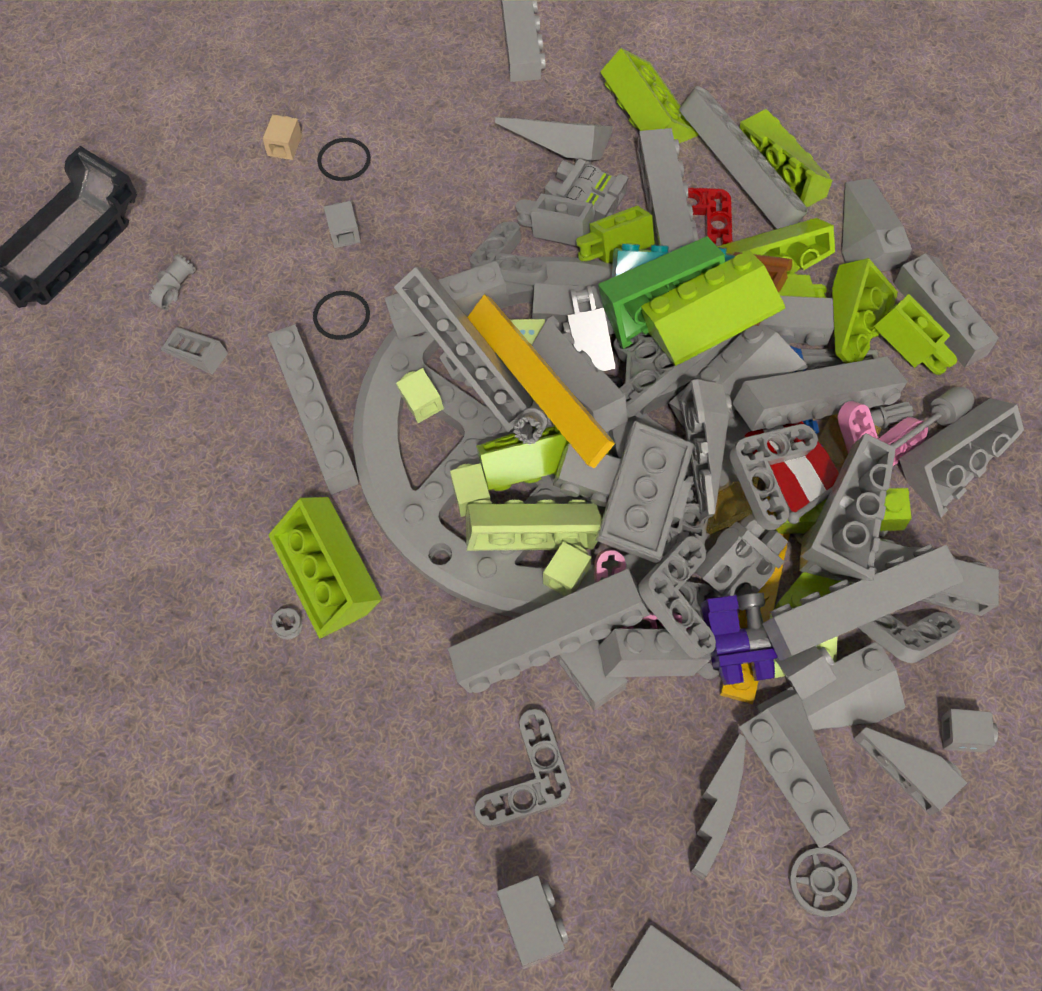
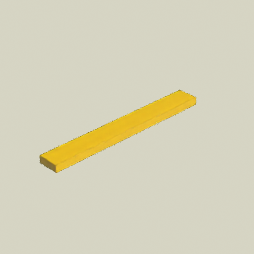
M484 294L467 318L588 466L595 468L615 442L493 299Z

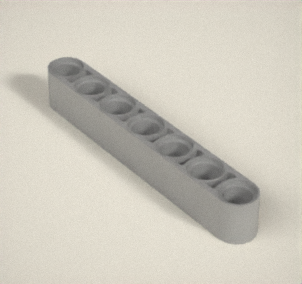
M695 86L679 108L682 115L777 229L799 223L808 212L804 203L715 98L704 88Z

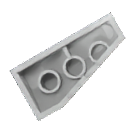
M495 117V123L566 158H576L575 164L579 158L585 160L586 164H591L592 160H600L613 126Z
M872 178L845 182L843 244L841 250L844 263L869 258L880 271L900 269L906 263L912 251L904 226Z
M877 642L835 662L830 668L837 679L802 701L813 730L873 724L905 709L897 670L883 647ZM790 687L756 707L761 713L765 709L796 694V691L793 687Z

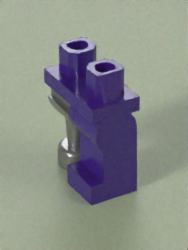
M764 593L712 598L700 603L704 622L710 628L716 640L715 649L711 652L713 668H719L723 684L743 683L744 678L741 664L748 663L752 665L754 681L775 678L774 659H777L778 656L762 624L764 622L760 612V607L765 605ZM737 609L746 610L748 628L740 629Z

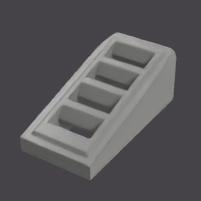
M179 327L175 328L161 348L163 352L212 375L228 354L227 350L218 340ZM183 338H185L186 340L184 341V343L181 345L179 349H177V345ZM194 342L189 352H186L188 348L191 346V344ZM202 347H204V349H203V351L201 352V354H200L199 356H197V354H198L199 351L202 349Z

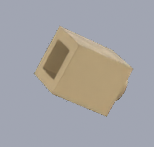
M272 114L263 136L268 156L293 160L302 138L298 119Z

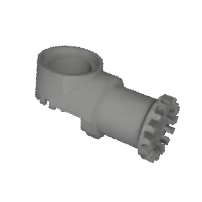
M177 254L173 257V262L169 267L157 274L160 280L156 285H153L154 290H150L152 294L149 293V296H151L149 300L152 304L163 310H168L172 301L176 302L178 290L181 288L180 284L189 274L191 275L196 271L193 264L189 263V260L186 262L185 257Z
M533 401L532 406L524 410L515 424L514 433L515 437L519 438L518 440L523 441V444L528 443L531 445V443L534 444L538 441L545 428L554 427L555 425L539 405Z

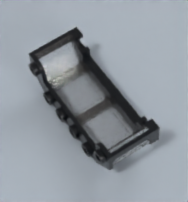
M79 146L65 160L64 169L70 183L0 246V293L5 295L18 308L27 307L28 302L36 301L41 305H47L128 227L130 220L125 218L129 202L135 203L137 192L130 177L82 146Z

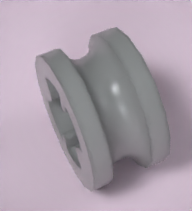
M290 608L277 611L271 621L272 628L277 636L286 640L298 636L303 626L298 613ZM286 617L290 621L295 620V624L291 623L293 628L287 631L284 627H279V624H283L282 619Z

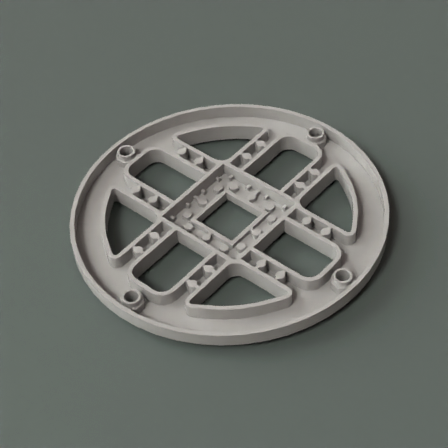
M534 257L546 263L548 278L544 284L598 286L599 283L612 278L613 264L610 263L607 264L596 260L580 261L575 257ZM505 281L509 304L500 306V309L516 304L533 302L534 285ZM393 328L375 353L363 378L356 402L353 422V448L356 469L366 502L376 523L396 551L424 578L448 594L475 607L517 618L564 597L543 584V572L546 568L518 566L531 550L467 551L466 542L441 524L444 514L456 502L450 471L463 464H479L477 445L515 433L514 431L508 432L487 405L485 407L425 365L427 360L440 347L429 331H425L421 336H410L399 340L395 328ZM674 364L666 365L663 368L673 367ZM423 368L440 395L444 407L443 410L435 415L458 430L464 437L422 486L415 491L411 488L401 457L400 425L404 400L400 395L396 382L400 381L405 374L412 371L416 372ZM654 382L645 383L641 387L650 386ZM737 409L733 411L734 416L728 420L716 511L707 521V525L711 527L712 532L706 533V554L716 544L721 534L718 529L728 503H746L747 500L729 456L731 449L737 442L743 439L746 433L751 431ZM639 411L634 416L628 418L632 421L642 420V424L676 436L652 420L647 413L642 415L641 411ZM610 449L609 455L613 457L612 450ZM744 451L741 452L743 456L746 455L749 456V458L752 457L750 453H744ZM691 458L684 481L688 477L694 476ZM554 474L543 476L541 480L534 483L522 482L534 491L524 504H536L540 500H554L555 504H568L569 501L577 499L585 500L587 504L592 503L589 497L580 494L578 497H573L560 492L559 487L553 486L556 476ZM692 486L691 490H693V500L691 501V503H695V500L698 497V495L696 492V487ZM597 505L601 518H603L606 507ZM684 514V520L688 525L696 526L699 524V519L695 514ZM438 554H446L450 557V561L446 564L436 565L433 563L434 557ZM633 554L623 556L626 562V569L629 568L637 584L657 564ZM614 559L602 563V566L608 570V577L612 576V568L618 566V561ZM669 563L668 569L670 574L678 578L677 569ZM590 565V570L576 591L594 584V565Z

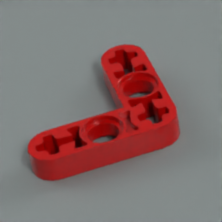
M688 188V198H693L698 202V204L692 206L693 215H705L706 236L715 245L717 238H721V245L733 242L730 194L723 189ZM715 199H719L720 203H722L720 211H716ZM714 221H721L726 225V227L723 229H716L711 225V223Z

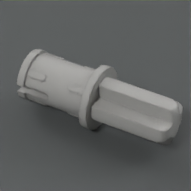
M909 402L884 408L880 405L876 406V410H872L870 413L875 428L881 426L884 429L887 428L888 424L900 422L907 417H913V407Z

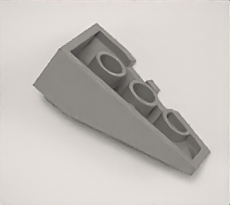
M697 379L690 382L680 397L687 440L694 443L691 462L702 520H707L716 511L728 419L731 412V399L729 394H725L723 384Z

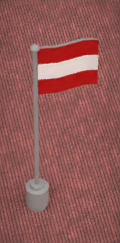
M965 387L950 388L931 402V417L890 446L897 449L935 421L943 426H949L971 411L974 404L973 394ZM801 421L796 424L790 423L776 426L772 429L765 428L750 431L743 438L804 423ZM796 437L790 444H791V446H792L794 443L800 442V441L803 442L804 444H806V443H805L804 439H803V440H799V439ZM767 441L768 449L772 453H781L780 447L776 442ZM817 442L816 447L810 453L803 457L770 465L788 505V521L791 524H797L801 516L828 498L839 475L830 456L819 442ZM757 449L754 452H751L750 455L753 456L755 453H757Z

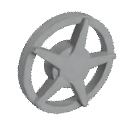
M813 848L804 852L796 859L790 871V888L795 900L804 910L820 917L839 915L846 911L855 900L858 888L856 873L850 862L843 855L832 849ZM817 854L831 856L837 859L843 866L834 871L828 867H822ZM812 856L814 871L811 872L809 877H796L801 862L807 857ZM845 870H847L851 882L848 899L838 890V876ZM796 883L809 885L811 891L815 894L813 906H810L801 897ZM831 895L844 903L840 908L831 911L818 909L822 898Z

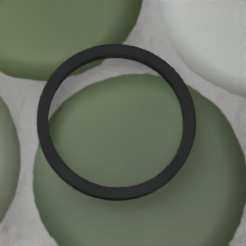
M339 138L330 141L320 150L317 158L320 171L326 177L336 181H349L361 176L368 169L371 161L367 146L353 138ZM351 142L364 149L367 160L364 167L356 174L338 177L329 174L323 168L321 160L324 152L334 144Z
M336 291L324 296L317 303L313 312V321L317 330L325 337L335 340H345L358 335L365 329L370 319V309L365 299L351 291ZM339 295L352 296L364 305L366 310L365 320L356 331L347 335H333L320 327L317 319L318 311L322 304L332 297Z

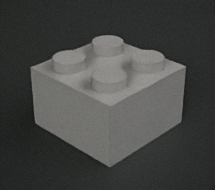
M537 875L496 891L523 969L564 953L565 948L563 944L568 943L567 940L569 939L562 919L554 920L550 910L555 907V900L548 882L541 884Z

